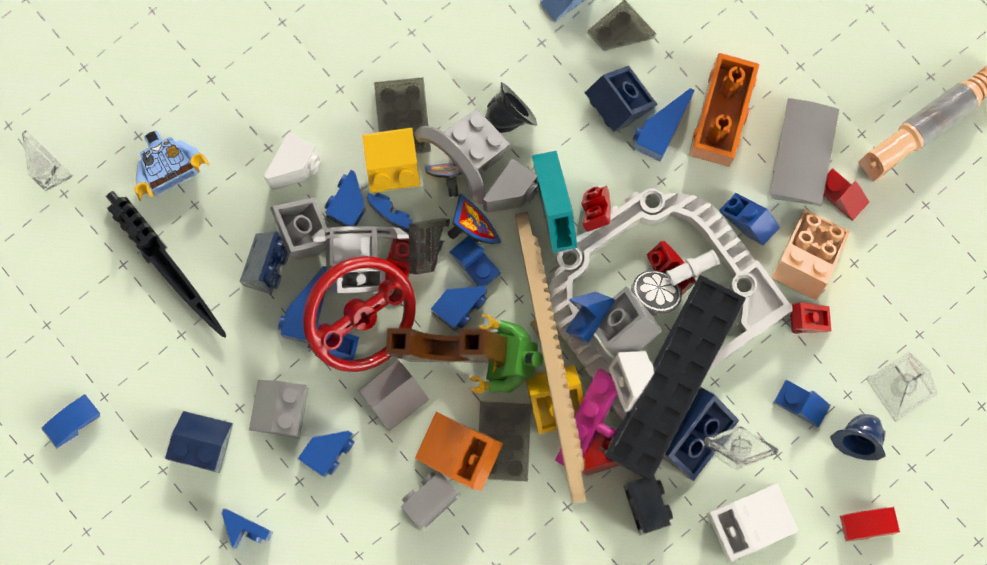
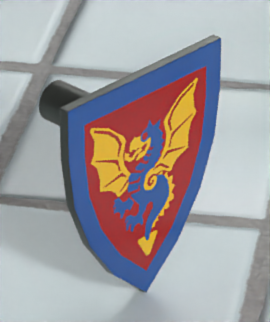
M454 162L425 166L427 174L446 178L449 197L459 196L456 176L462 175Z
M460 194L452 222L454 227L447 232L448 236L451 239H455L463 232L476 243L500 244L501 240L488 218L476 205Z

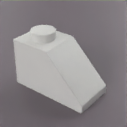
M646 351L617 353L609 366L624 411L631 409L654 374L653 365L649 361Z

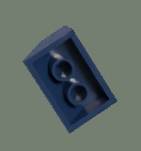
M700 387L663 459L694 481L739 422V419L715 394Z

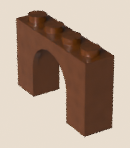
M387 328L386 354L409 362L506 363L507 337L486 329H460V336L423 333L412 328Z

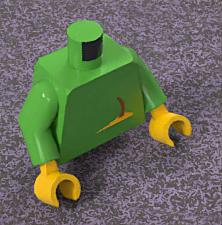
M483 314L481 316L489 318L490 323L486 327L479 325L481 329L489 331L498 329V332L494 333L507 337L506 363H488L486 380H489V382H484L478 376H472L470 380L479 382V386L469 389L476 394L484 392L485 389H489V392H513L523 384V381L531 380L534 377L535 367H539L543 363V355L538 352V344L530 341V335L522 326L503 320L498 322L493 316Z

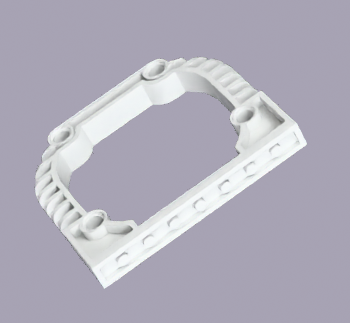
M649 188L640 194L636 191L625 199L626 204L620 208L617 206L612 207L609 225L588 232L585 231L578 237L576 235L578 248L558 252L556 258L558 268L553 275L549 287L556 329L591 377V381L597 369H603L610 373L609 366L613 360L594 335L589 343L571 337L566 332L578 313L577 308L569 301L573 298L572 283L586 273L592 254L639 222L646 225H656L670 216L689 222L702 234L733 279L730 282L729 289L746 297L740 310L737 324L742 334L719 350L710 369L792 312V306L758 260L755 261L731 226L713 205L694 195L680 193L663 195L660 190L655 188ZM653 198L657 201L658 206L656 208H649L646 206L645 200ZM566 254H571L575 257L576 262L573 265H567L563 262L562 257ZM737 282H746L749 286V291H739ZM617 393L611 409L622 423L628 411H624Z

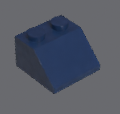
M630 66L602 75L584 92L590 104L596 108L604 119V123L613 132L629 126L658 105Z
M183 411L171 434L165 459L220 473L233 423Z

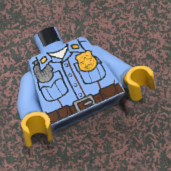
M152 131L144 137L149 148L140 152L141 160L137 163L134 191L139 201H142L141 197L146 193L149 194L150 198L153 197L152 191L157 196L201 172L199 167L202 164L209 166L210 163L203 154L182 140L174 141L172 137L162 140L158 131Z

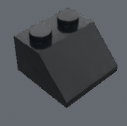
M654 475L652 481L643 478L623 486L639 536L671 525L670 520L673 519V514L669 504L664 505L661 495H664L665 491L660 479L656 480Z

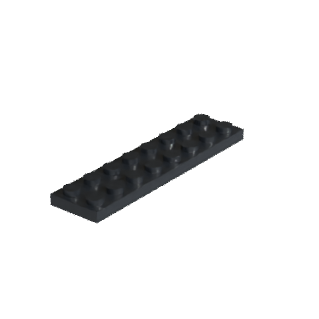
M699 275L653 363L654 374L634 405L627 412L605 454V458L652 481L746 297Z

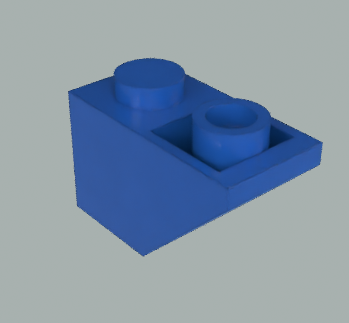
M350 170L348 175L344 174L337 185L339 190L335 197L331 195L325 205L327 218L342 226H357L366 212L356 173Z
M735 193L719 210L744 235L763 246L780 228L767 208L738 193Z
M483 286L447 289L433 305L431 313L454 332L458 327L463 329L470 321L471 317L469 314L473 309L479 310L488 299L485 297L487 289Z
M343 431L312 437L297 459L325 478L328 474L332 476L340 465L337 460L341 454H347L354 445L355 441L352 439L355 435L350 431Z

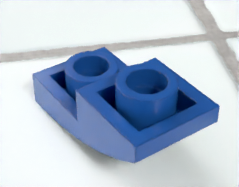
M368 193V203L380 217L394 227L400 228L409 234L411 233L414 224L413 220L409 219V214L398 210L392 213L394 207L393 203L389 201L390 198L381 193H376L374 196Z
M84 394L51 418L42 427V431L57 449L78 436V430L98 419L100 412Z

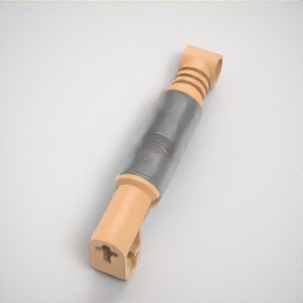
M987 65L968 81H961L955 84L908 120L904 121L897 132L869 151L858 164L870 179L875 182L913 150L919 151L975 111L980 106V102L987 97Z

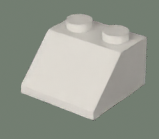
M288 132L263 176L269 187L276 190L306 181L310 178L311 174L315 175L321 165L316 147Z

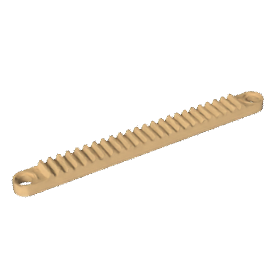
M528 212L515 214L516 225L573 504L584 502L586 497L581 471L584 470V459H582V449H580V439H578V430L576 429V420L574 419V410L572 409L564 361L562 360L558 332L556 331L554 313L552 312V303L550 302V293L548 292L538 237L532 236Z

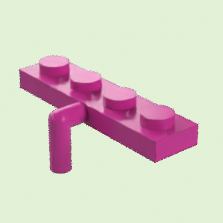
M597 369L574 418L576 420V429L578 430V439H580V449H582V459L598 433L606 438H614L619 429L610 428L603 424L618 393L611 374L603 369ZM560 448L555 461L565 467L562 449Z

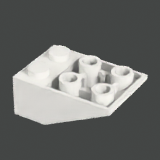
M778 483L706 513L727 562L734 561L798 532V528Z

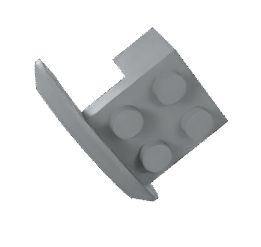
M477 108L444 132L431 126L419 127L414 132L416 140L419 143H431L442 150L464 176L469 188V196L477 203L483 204L485 187L479 170L482 168L486 171L502 159L510 143Z
M342 226L320 229L311 237V241H326L327 272L336 264L353 257H377L378 237L407 239L409 235L396 227ZM371 268L357 269L338 278L327 290L335 293L377 292L379 285L385 281V272Z

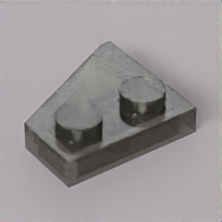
M626 0L619 3L587 32L603 51L651 40L656 37V32Z
M439 218L409 223V274L419 275L434 272L438 261V254L444 241L440 240L444 226L449 227L450 219Z

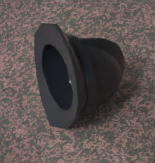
M501 82L500 92L487 105L485 118L499 133L510 132L524 124L537 126L536 117L530 108L513 90Z

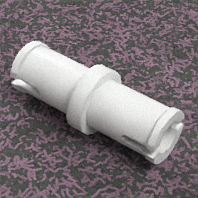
M710 250L695 259H687L686 263L666 271L671 285L675 286L692 276L696 278L701 272L719 265V260L716 253Z

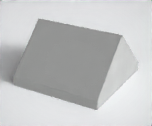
M399 360L358 390L389 431L430 400Z

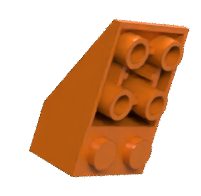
M435 412L415 459L471 489L482 491L503 443L439 412Z

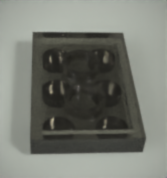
M424 77L374 82L379 132L412 128L416 153L431 152L430 143H419L414 135V132L419 127L428 126Z
M480 401L479 432L503 443L487 480L528 482L531 404Z

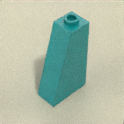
M557 150L532 155L534 173L538 175V191L552 252L578 248L573 210Z

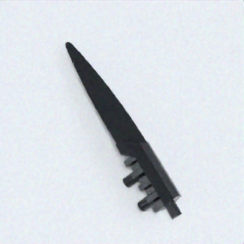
M114 191L108 193L106 198L111 203L107 208L108 211L113 215L112 218L120 223L121 229L129 234L130 240L137 244L136 247L141 251L142 257L147 263H152L182 299L221 337L226 338L225 331L209 307L167 253L166 249L168 247L127 197H118Z

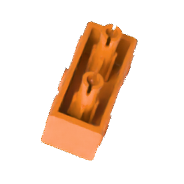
M718 53L709 75L708 87L697 127L691 140L692 145L689 156L729 167L740 144L743 125L745 126L750 110L748 106L752 91L756 85L760 64Z

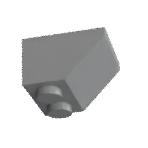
M512 158L483 198V210L488 213L522 207L526 201L530 203L538 192L536 190L538 188V175Z
M315 197L274 205L270 208L289 255L297 259L320 255L326 250V241H311V237L316 232L327 228Z
M627 286L613 297L615 300L614 304L596 330V334L603 346L614 357H616L617 353L639 352L662 332L651 313Z
M258 380L249 430L300 438L309 388L306 385L291 382Z
M431 472L422 480L421 483L424 486L417 492L412 490L402 499L404 504L401 508L422 531L460 497V493L440 472L436 475Z

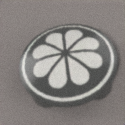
M660 271L642 272L635 278L631 286V291L652 316L657 313L664 314L675 310L682 299L680 286L677 284L672 286L667 274Z

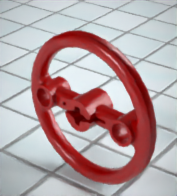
M375 256L353 257L330 268L315 283L304 308L303 329L310 349L326 365L344 372L366 371L389 360L392 356L386 354V346L369 357L357 360L338 358L330 354L329 350L338 348L341 345L342 337L354 328L361 331L371 329L377 321V312L388 304L398 305L403 301V316L399 328H412L416 314V299L409 279L397 266ZM364 268L381 270L391 276V280H385L379 285L378 293L366 301L359 298L350 300L344 307V316L332 325L322 324L316 330V314L321 298L338 278L348 272Z

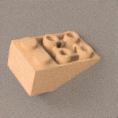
M804 209L771 278L817 300L828 284L850 231Z

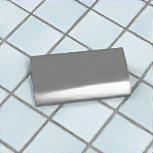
M788 98L770 191L772 199L822 206L839 109L815 102Z

